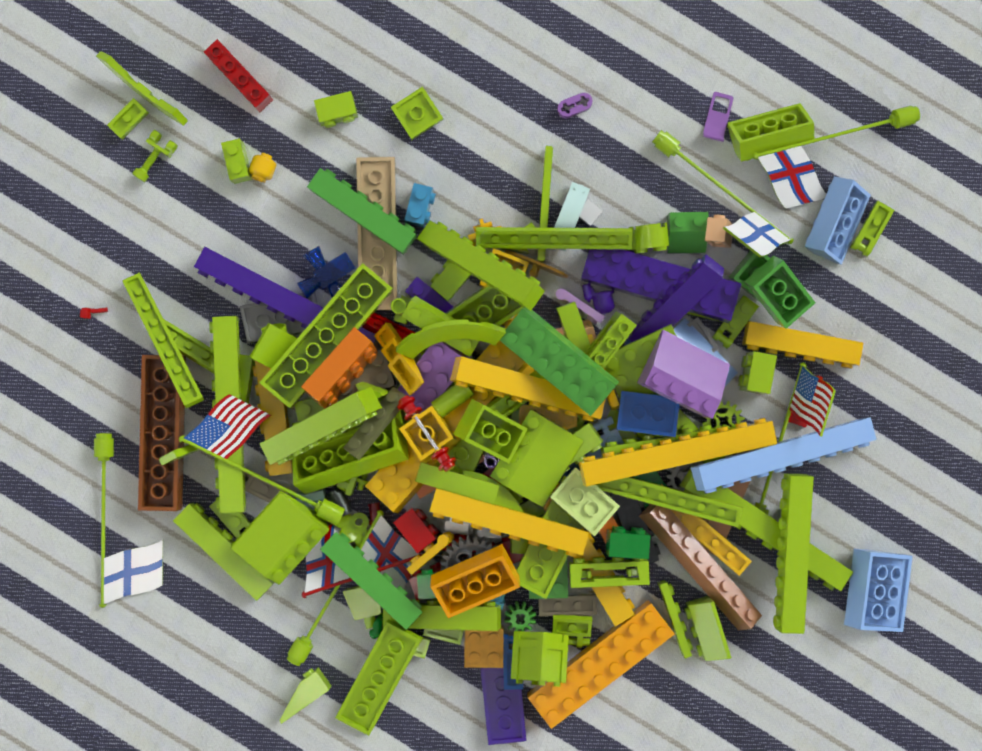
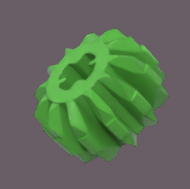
M515 601V608L512 605H508L511 612H504V615L508 616V618L504 619V623H510L507 627L508 630L515 627L514 631L519 629L525 631L524 628L526 627L531 631L532 627L530 624H536V620L532 619L536 616V612H530L533 609L532 605L525 608V601H523L522 606H519V602ZM519 613H520V616H521V614H524V616H523L524 620L521 621V622H520V620H519V622L516 621V620H517V616H516V615L519 614Z

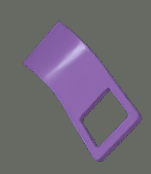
M719 92L713 93L703 137L724 142V134L734 99L733 96ZM716 96L730 100L726 114L712 110Z

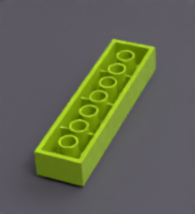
M362 263L259 383L287 407L292 409L306 393L301 387L354 327L357 330L361 329L391 294L393 288Z

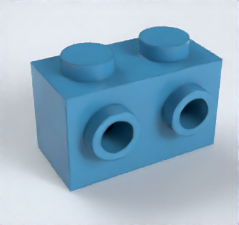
M417 183L413 184L405 216L407 224L425 228V224L430 221L431 212H429L430 204H434L436 193H433V187Z

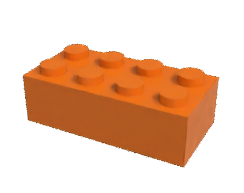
M354 327L301 387L314 401L326 409L337 403V398L341 393L349 390L351 387L350 383L363 374L365 366L368 363L371 364L376 359L378 351L373 342Z

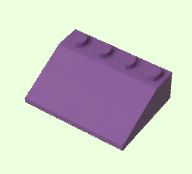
M662 330L637 383L702 417L713 419L722 399L730 364Z

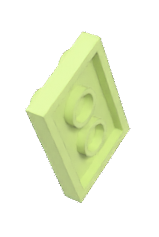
M576 467L550 496L555 503L593 536L600 531L620 507L598 486H584L581 472Z

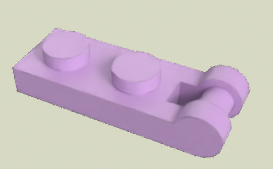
M558 289L556 291V297L559 300H567L570 303L575 302L579 313L583 311L588 314L586 318L594 324L597 321L602 323L606 318L567 290Z

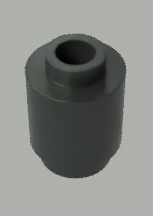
M337 488L328 493L329 498L327 500L345 508L342 517L352 512V505L344 491H339Z

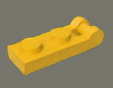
M449 531L443 533L438 537L435 545L432 542L424 549L426 553L422 556L419 554L410 561L411 565L407 568L411 575L441 552L454 540V534Z

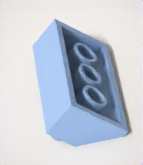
M834 176L826 197L821 204L818 216L814 221L810 235L807 237L805 247L818 256L842 265L871 195L856 181Z

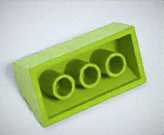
M801 103L727 123L734 151L741 162L754 159L753 154L755 152L758 154L815 139L814 122Z

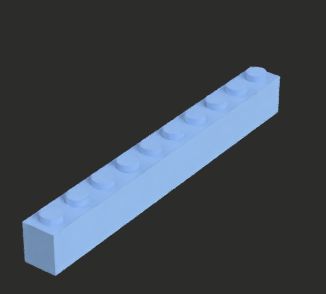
M871 417L860 418L826 428L822 437L815 431L777 442L776 445L753 449L691 467L697 491L711 493L717 491L716 487L719 486L727 488L734 486L736 481H740V483L751 481V477L756 475L757 478L768 476L769 471L774 470L775 473L786 470V466L790 465L792 468L803 465V461L808 460L811 463L819 461L820 456L825 455V458L836 456L837 451L841 450L842 453L849 452L857 445L858 448L870 445L869 442L877 439Z

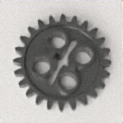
M467 535L466 540H463L460 536L459 543L453 540L452 547L446 546L447 552L442 554L441 571L471 558L473 550L476 551V556L497 547V545L492 546V540L486 543L484 536L481 540H478L477 535L474 536V539H470V536ZM461 554H467L468 556L462 557V556H460V555H461Z

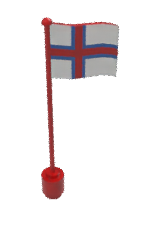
M333 524L328 525L329 531L306 555L307 576L305 591L301 594L303 598L353 581L320 550L335 532L339 534L341 529ZM454 534V541L459 543L460 536L463 540H466L467 535ZM415 556L380 567L377 570L380 572L410 562Z

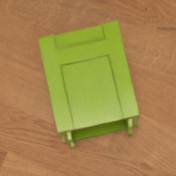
M514 631L511 679H516L517 684H523V680L532 681L531 685H545V682H554V686L560 687V683H566L569 635Z

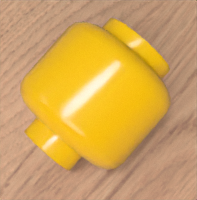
M266 153L253 156L248 169L251 178L263 183L271 180L276 169V163L272 160V156Z

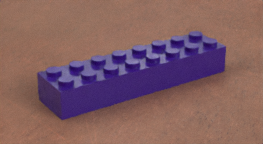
M589 249L581 281L655 302L659 297L663 298L666 295L667 289L672 284L676 285L679 282V277L685 271L689 272L690 269L623 249ZM722 278L688 312L729 323L732 319L742 284Z

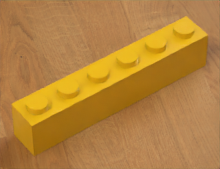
M752 321L747 322L742 342V345H746L748 350L758 351L761 348L766 349V353L776 355L778 352H783L786 357L796 358L799 355L804 356L803 360L815 362V359L823 360V364L834 365V362L841 363V367L849 369L860 365L864 344L863 342L786 329Z
M255 361L253 374L254 377H257L258 385H255V392L260 398V404L257 407L272 415L260 424L261 434H264L266 441L290 428L287 406L259 383L271 368ZM267 460L265 461V470L269 472V476L293 473L292 460L278 465L277 462L270 465Z

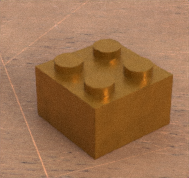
M501 625V629L498 631L465 630L464 668H503V625Z

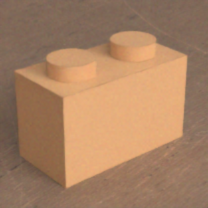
M714 215L713 218L708 217L705 241L712 247L731 248L732 235L723 229L724 226L732 225L729 219L725 218L724 215Z

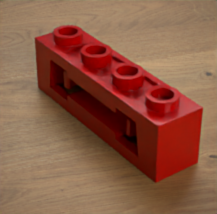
M218 39L204 51L211 62L259 113L273 101L270 94Z

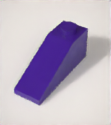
M418 277L405 290L406 294L411 298L417 296L444 313L453 308L449 302Z

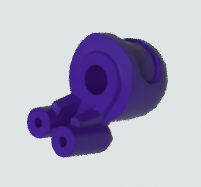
M591 283L582 285L584 299L588 303L592 299L594 309L597 312L607 314L614 310V289L595 292Z

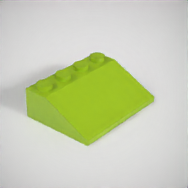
M531 409L522 423V426L528 429L510 463L508 464L500 459L490 477L537 505L544 507L584 440L536 410Z
M280 490L231 545V549L264 577L280 585L329 531L327 521L315 516L316 511Z

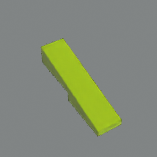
M422 462L420 463L415 480L425 485L493 505L499 490V485L454 471H439L438 467Z

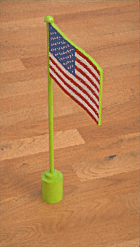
M804 362L799 364L801 367L778 442L783 440L791 412L800 421L811 426L819 436H823L836 391L829 383L814 376L805 368L807 365ZM769 471L760 503H755V507L767 515L770 510H767V505L763 503L773 471Z
M230 394L221 399L204 420L188 435L179 437L180 443L183 441L315 506L314 511L317 512L315 516L335 526L338 525L345 511V508L325 498L323 501L319 500L315 503L228 460L233 453L244 445L256 428L268 417L272 416Z

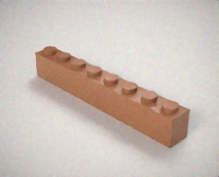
M649 504L639 515L640 518L738 630L752 629L761 618V613L671 509Z

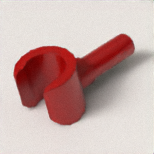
M82 308L80 310V318L91 319V313L108 312V308Z

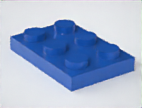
M621 391L616 430L676 437L680 405L659 395Z

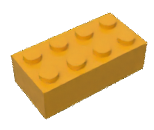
M503 544L431 575L430 587L449 619L520 588V578Z

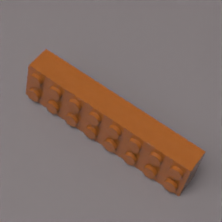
M142 355L138 511L182 510L184 457L165 465H161L159 459L176 449L184 447V442L180 443L179 437L184 435L185 406L159 355Z

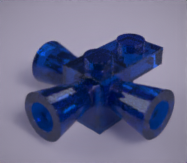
M317 246L303 255L316 269L313 272L315 276L297 282L307 299L321 286L323 289L327 287L331 298H333L342 287L338 280L356 269L346 252L326 264L320 246Z

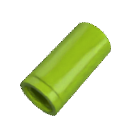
M455 384L434 399L431 404L443 418L471 398L474 393L469 386L462 388Z

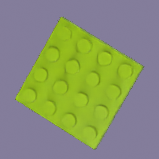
M671 324L619 348L606 365V371L619 381L615 387L619 398L621 397V391L659 395L637 382L661 331L665 330L677 336Z

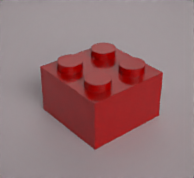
M411 508L393 523L418 554L422 553L429 544L436 542L439 537L437 534L440 532L434 524H429L425 520L428 517L422 509Z

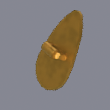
M505 250V253L528 261L530 265H533L529 275L534 278L538 277L540 269L562 278H568L567 274L521 254Z

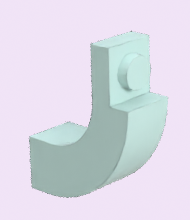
M572 182L554 228H575L590 191L589 188Z

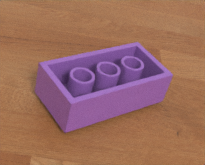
M445 342L430 346L416 364L424 383L411 395L415 398L414 405L421 407L422 412L433 406L431 402L447 391L453 381H450L455 357L462 356L471 359L472 356L465 355ZM400 385L398 390L411 397L404 387Z

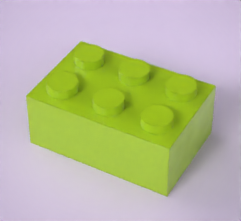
M471 399L453 434L509 464L528 428Z

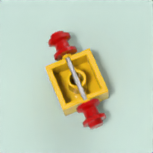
M404 396L398 401L399 405L397 408L398 410L405 411L404 419L406 421H411L399 428L421 462L427 463L430 460H438L440 463L439 471H450L455 467L456 458H450L447 453L449 447L458 441L433 406L422 412L421 407L414 405V396Z

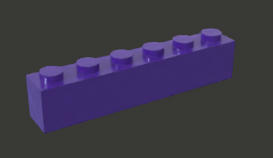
M707 254L701 259H696L689 272L685 271L679 277V282L676 285L672 284L667 289L666 295L663 298L659 297L655 301L653 308L650 311L646 310L641 316V320L638 323L635 322L637 326L629 335L628 340L630 342L636 341L669 324L673 327L723 278L724 268Z

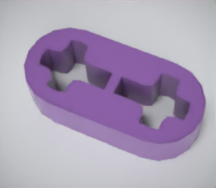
M580 93L561 101L557 109L559 116L567 119L588 111L592 106V97L588 93ZM581 98H583L584 100H588L585 107L583 104L578 106L576 105L580 103ZM563 105H566L567 107L573 106V108L569 109L568 114H566L565 111H561L563 109Z

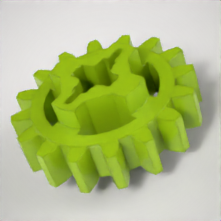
M721 400L717 410L720 408H727L725 413H715L713 417L715 419L714 428L728 426L725 424L720 426L721 421L716 415L723 418L726 416V421L731 425L728 426V429L735 428L731 417L735 414L736 424L740 423V421L745 419V417L739 416L742 410L736 411L737 405L734 404L731 407L730 401L723 405ZM706 418L707 421L702 423V425H711V418Z

